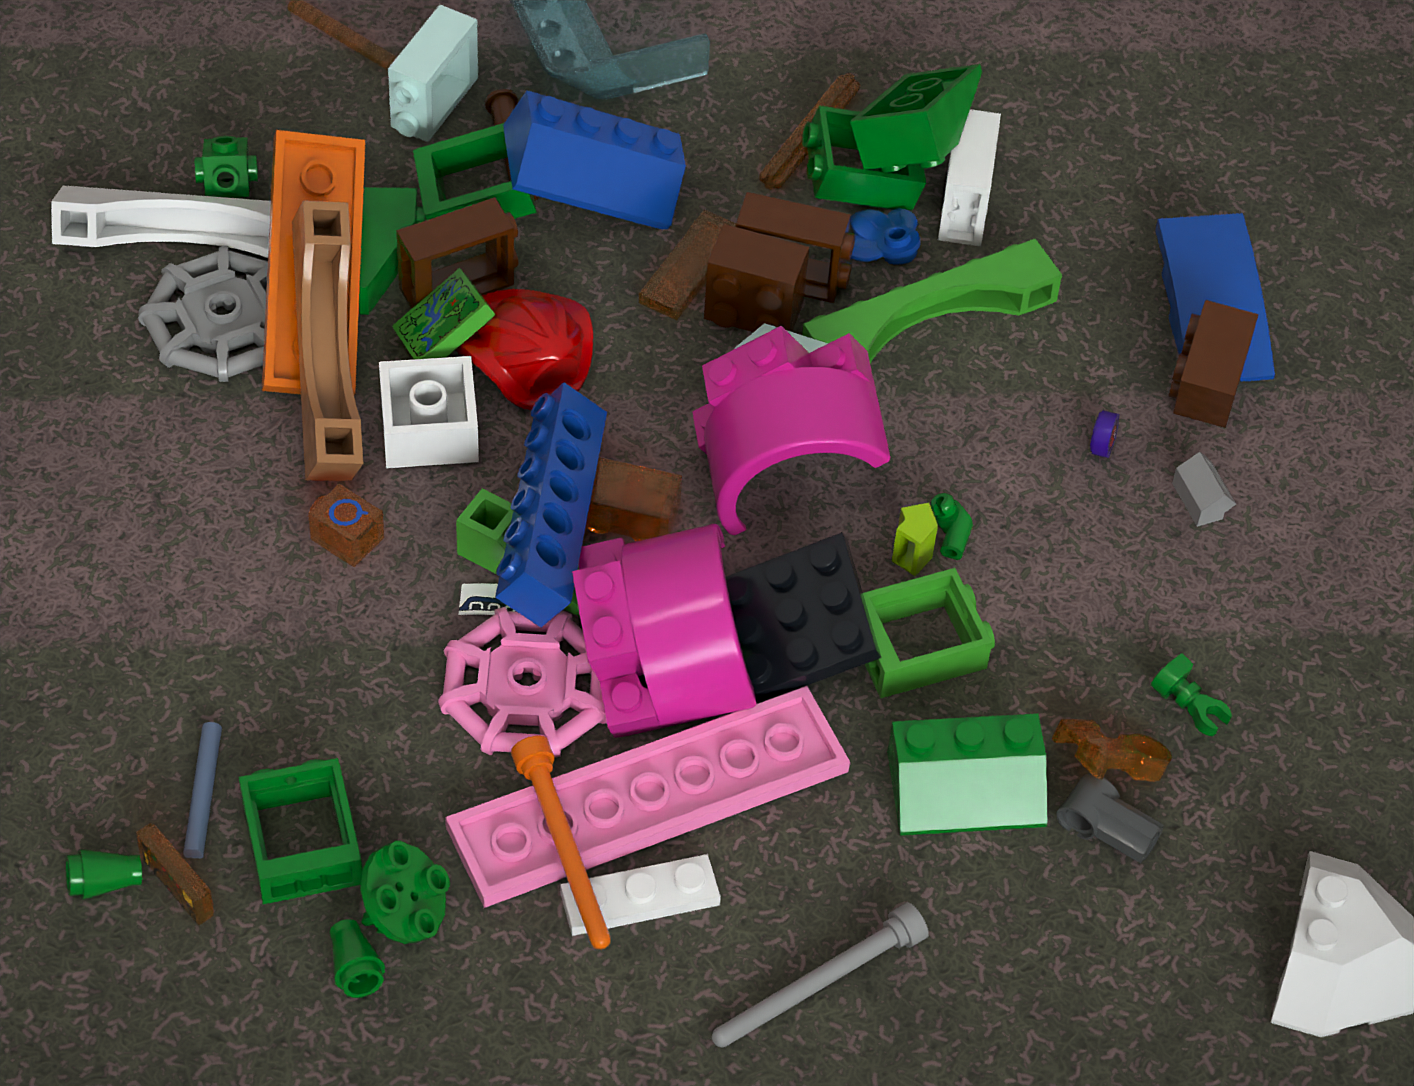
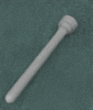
M909 902L889 912V919L883 922V929L717 1027L712 1033L713 1043L718 1047H726L893 946L901 948L904 945L911 948L928 938V928L922 915Z

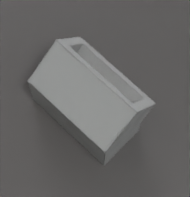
M1198 452L1176 468L1172 484L1197 527L1222 520L1224 513L1236 505L1213 463L1201 452Z

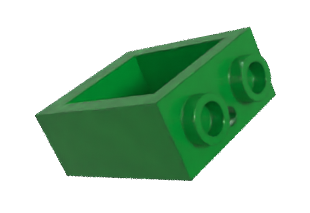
M818 106L812 122L805 124L802 134L803 147L808 149L809 156L807 177L812 180L814 197L888 209L902 208L913 210L926 185L924 168H921L919 163L909 164L900 170L884 173L834 165L831 146L858 150L850 121L860 112Z
M504 123L413 150L426 220L494 197L504 213L510 212L514 219L537 213L534 196L512 190L511 181L448 200L446 198L443 176L508 157L503 128Z
M338 758L329 760L313 759L298 766L277 770L261 769L251 775L239 777L242 805L263 904L361 885V856ZM331 796L341 845L268 860L258 810Z

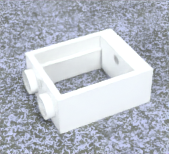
M977 110L969 111L959 144L951 151L938 236L940 241L981 246L1001 114Z

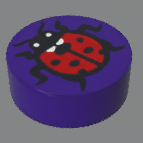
M1103 410L1098 414L1090 444V451L1093 455L1109 458L1118 431V413Z

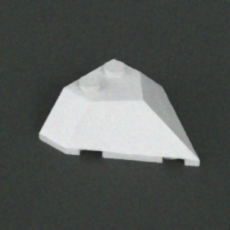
M1309 851L1299 893L1302 896L1288 961L1280 979L1271 1023L1324 1037L1339 1033L1340 1029L1363 1023L1370 1025L1413 1014L1414 917L1358 864Z

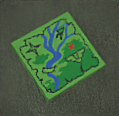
M459 268L392 327L413 359L445 358L492 319L495 313L469 277Z

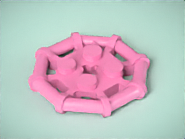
M506 607L495 609V615L459 640L449 641L444 649L447 662L443 695L439 698L438 704L443 714H450L481 745V752L492 755L494 751L511 752L512 747L520 740L539 735L548 739L556 758L561 756V750L598 723L605 724L607 722L600 682L588 663L583 630L572 620V614L562 610L543 627H539L518 612L507 611ZM516 631L543 632L546 635L516 633ZM499 634L503 638L501 639V646L492 652L491 647L485 651L480 649ZM565 639L580 654L573 657L568 652L567 656L560 650V642ZM470 666L479 669L477 683L464 685L465 667ZM523 673H532L533 679L538 682L531 686H523L515 680L522 679ZM591 674L590 694L576 690L577 675ZM481 702L493 717L490 725L470 706ZM571 707L579 712L578 715L555 731L553 722L559 720L563 716L564 711ZM508 724L538 726L540 734L508 733L506 729Z

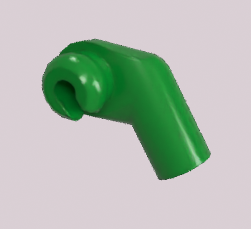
M940 493L930 502L936 522L946 534L940 552L945 557L960 560L966 548L973 522L964 507L957 500H954L952 495Z

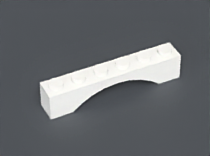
M62 186L52 200V244L100 247L135 242H188L228 246L229 248L251 252L268 258L271 201Z

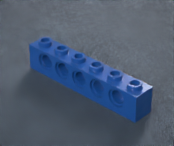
M565 382L550 395L544 393L540 396L531 410L533 422L531 431L524 442V446L527 448L525 460L517 474L518 478H520L519 488L511 503V509L513 510L511 525L504 535V542L506 543L505 553L496 571L499 581L495 598L539 627H543L572 601L574 590L572 571L578 569L607 416L605 410Z

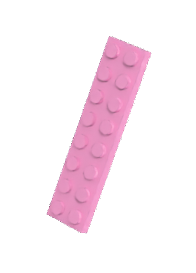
M808 686L758 703L753 708L733 712L552 778L584 867L587 870L849 772L850 760ZM533 786L445 817L446 829L484 908L566 878Z

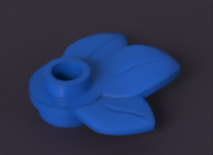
M897 208L886 215L879 210L868 209L856 212L850 217L851 227L856 234L851 259L869 262L884 257L885 261L890 264L901 265L912 261L917 256V250L921 242L919 233L916 231L918 221L912 212Z

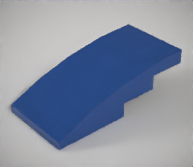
M1243 213L1158 219L1155 232L1164 260L1162 278L1171 307L1168 318L1178 353L1181 354L1191 314L1201 315L1205 300L1259 314L1239 382L1274 379V363L1262 288Z

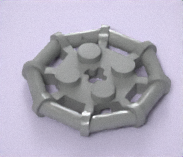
M224 246L219 247V251L179 265L169 263L161 270L162 277L147 304L141 306L138 313L139 322L146 326L160 352V362L168 368L175 365L218 377L219 382H229V377L262 366L268 261L229 251V247ZM235 271L246 273V280L235 277ZM175 290L184 292L182 300L178 298L176 303L169 302ZM224 306L227 311L233 309L234 311L226 315H219L216 308ZM177 321L182 331L172 338L165 323ZM253 343L259 347L229 357V352ZM193 345L199 346L206 353H216L217 358L192 352L189 349Z

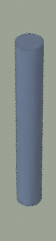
M207 722L202 725L183 855L186 858H203L222 732L221 725L214 722Z

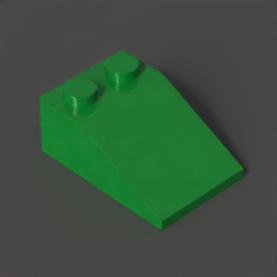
M975 64L905 74L855 116L850 123L863 169L881 168L882 172L889 173L900 170L909 164L919 163L921 168H930L943 163L945 156L959 144L982 74L981 65Z

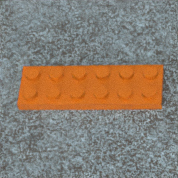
M276 130L262 391L301 394L292 221L301 203L305 200L345 202L349 206L351 248L347 287V341L352 389L355 395L365 140Z

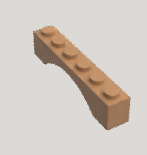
M303 200L292 221L305 480L347 481L352 480L363 465L361 419L352 389L347 341V287L351 248L349 206L345 202Z

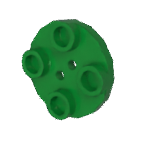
M394 841L380 847L369 856L362 869L360 889L366 912L363 914L361 923L365 926L374 924L377 927V933L384 934L389 939L402 944L421 942L437 934L445 916V893L450 887L448 873L441 865L434 864L419 848L403 841Z

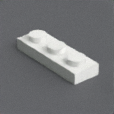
M708 854L589 878L607 929L720 905L721 896ZM569 883L560 884V893L572 936L587 933Z

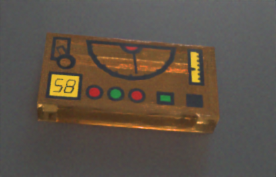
M149 823L138 830L136 837L140 857L198 926L213 917L214 909L211 890L155 824Z

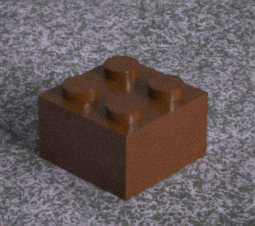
M723 224L707 262L704 319L713 321L721 327H736L750 332H755L764 323L775 327L782 326L785 330L792 332L804 302L809 246Z
M1208 300L1204 302L1201 315L1191 314L1184 338L1185 342L1176 363L1168 397L1176 399L1174 414L1226 428L1259 314Z

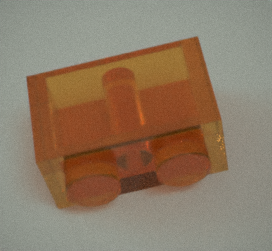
M599 457L586 528L598 534L611 532L629 536L635 541L671 534L681 502L682 475Z

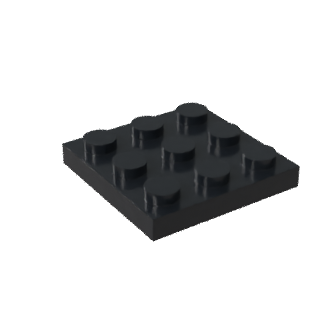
M843 532L725 577L735 626L746 668L754 688L756 704L881 658L849 543Z

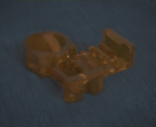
M1061 719L1051 738L1055 743H1076L1078 745L1075 753L1076 759L1095 778L1101 780L1107 769H1121L1127 772L1134 780L1160 781L1172 759L1171 752L1159 741L1136 733L1130 735L1119 734L1118 738L1105 737L1100 731L1101 727L1094 720Z

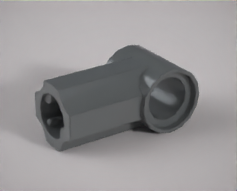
M1092 773L1083 775L1056 812L1057 819L1064 829L1070 831L1073 828L1079 832L1077 836L1085 840L1092 839L1095 836L1140 864L1150 854L1164 828V825L1122 801L1117 789L1111 782L1104 777Z

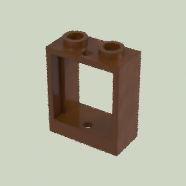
M746 193L736 222L737 228L832 249L830 263L808 258L804 297L834 303L838 288L847 289L852 264L846 263L845 259H851L856 234L848 233L851 214L760 194Z
M495 197L396 230L399 288L411 309L459 268L469 277L481 295L514 285V268L518 267V257L514 249V238L518 237V228L513 215L510 212L504 213ZM486 242V253L432 271L431 260Z

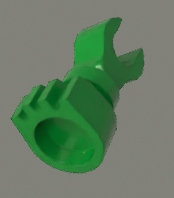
M1181 653L1155 676L1150 686L1164 699L1173 693L1177 697L1175 703L1182 709L1188 707V712L1193 718L1195 727L1205 735L1215 736L1219 728L1208 719L1206 714H1213L1228 725L1232 717L1231 710L1221 700L1201 694L1202 688L1195 681L1189 683L1186 680L1192 670L1193 663Z

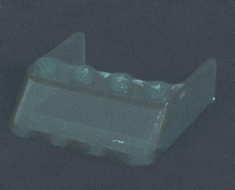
M510 0L546 73L593 98L611 99L703 76L708 73L710 40L707 34H700L613 56L585 0Z

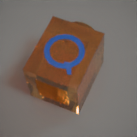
M338 484L327 496L319 497L313 503L308 513L311 540L353 567L384 539L383 511L341 484Z

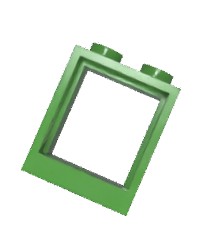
M956 568L863 593L881 654V658L866 663L865 666L880 698L987 669L990 651L995 646L994 634L990 624L987 621L982 622L976 610L974 592L969 584H963ZM944 607L962 644L900 662L882 623Z

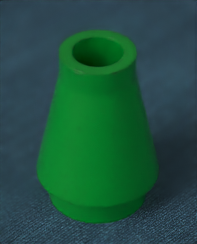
M79 849L78 854L66 855V883L69 896L81 895V899L84 900L128 886L142 884V865L139 854L123 855Z
M345 919L335 923L329 931L333 948L335 984L347 996L353 998L365 997L376 992L384 980L385 965L362 933L357 921Z

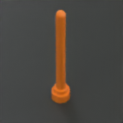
M539 735L524 738L511 749V756L518 773L524 775L527 780L532 781L591 945L596 949H605L610 944L611 937L550 775L553 770L552 764L555 760L550 743L546 737Z

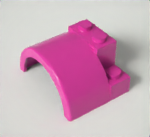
M779 326L702 365L709 403L692 411L698 447L707 454L717 515L722 526L730 535H737L746 531L745 524L736 513V502L741 490L756 474L773 464L792 457L814 453L849 455L867 462L874 468L889 462L890 452L868 352L850 333L809 353L782 326Z
M717 524L701 526L625 544L621 537L582 546L579 570L572 571L588 663L600 682L607 726L614 738L639 734L756 706L754 688L741 650L726 584L721 548L725 547L724 537ZM644 675L648 688L643 687L639 676Z

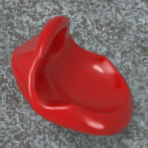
M525 289L500 290L482 295L495 315L456 349L460 357L471 356L472 364L485 373L511 403L526 410H532L540 396L544 393L550 395L564 382L579 392L588 376L593 355V327L586 308L566 297Z

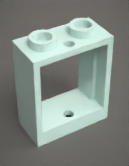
M439 5L388 68L391 127L397 129L402 135L407 137L414 136L428 142L478 79L477 19Z

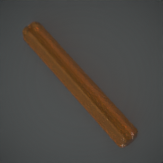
M846 73L845 75L838 76L760 172L759 180L765 184V188L769 190L773 188L780 189L808 155V149L803 147L802 144L803 129L807 122H812L818 106L845 109L860 89V83L855 80L853 74Z

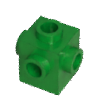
M219 136L213 139H204L202 157H195L196 184L204 183L205 196L238 199L249 197L250 181H258L257 155H249L248 137Z

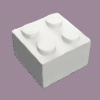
M471 356L379 362L386 468L479 462L478 422Z

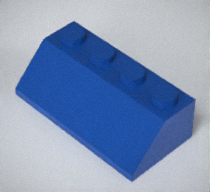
M526 90L503 124L512 190L661 230L669 229L686 167L680 134Z

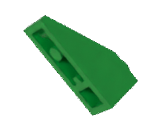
M364 187L359 289L360 315L370 314L398 275L396 230L426 221L423 206H417V188Z

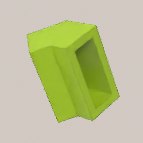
M929 503L902 507L896 530L892 562L914 576L933 557L938 524Z

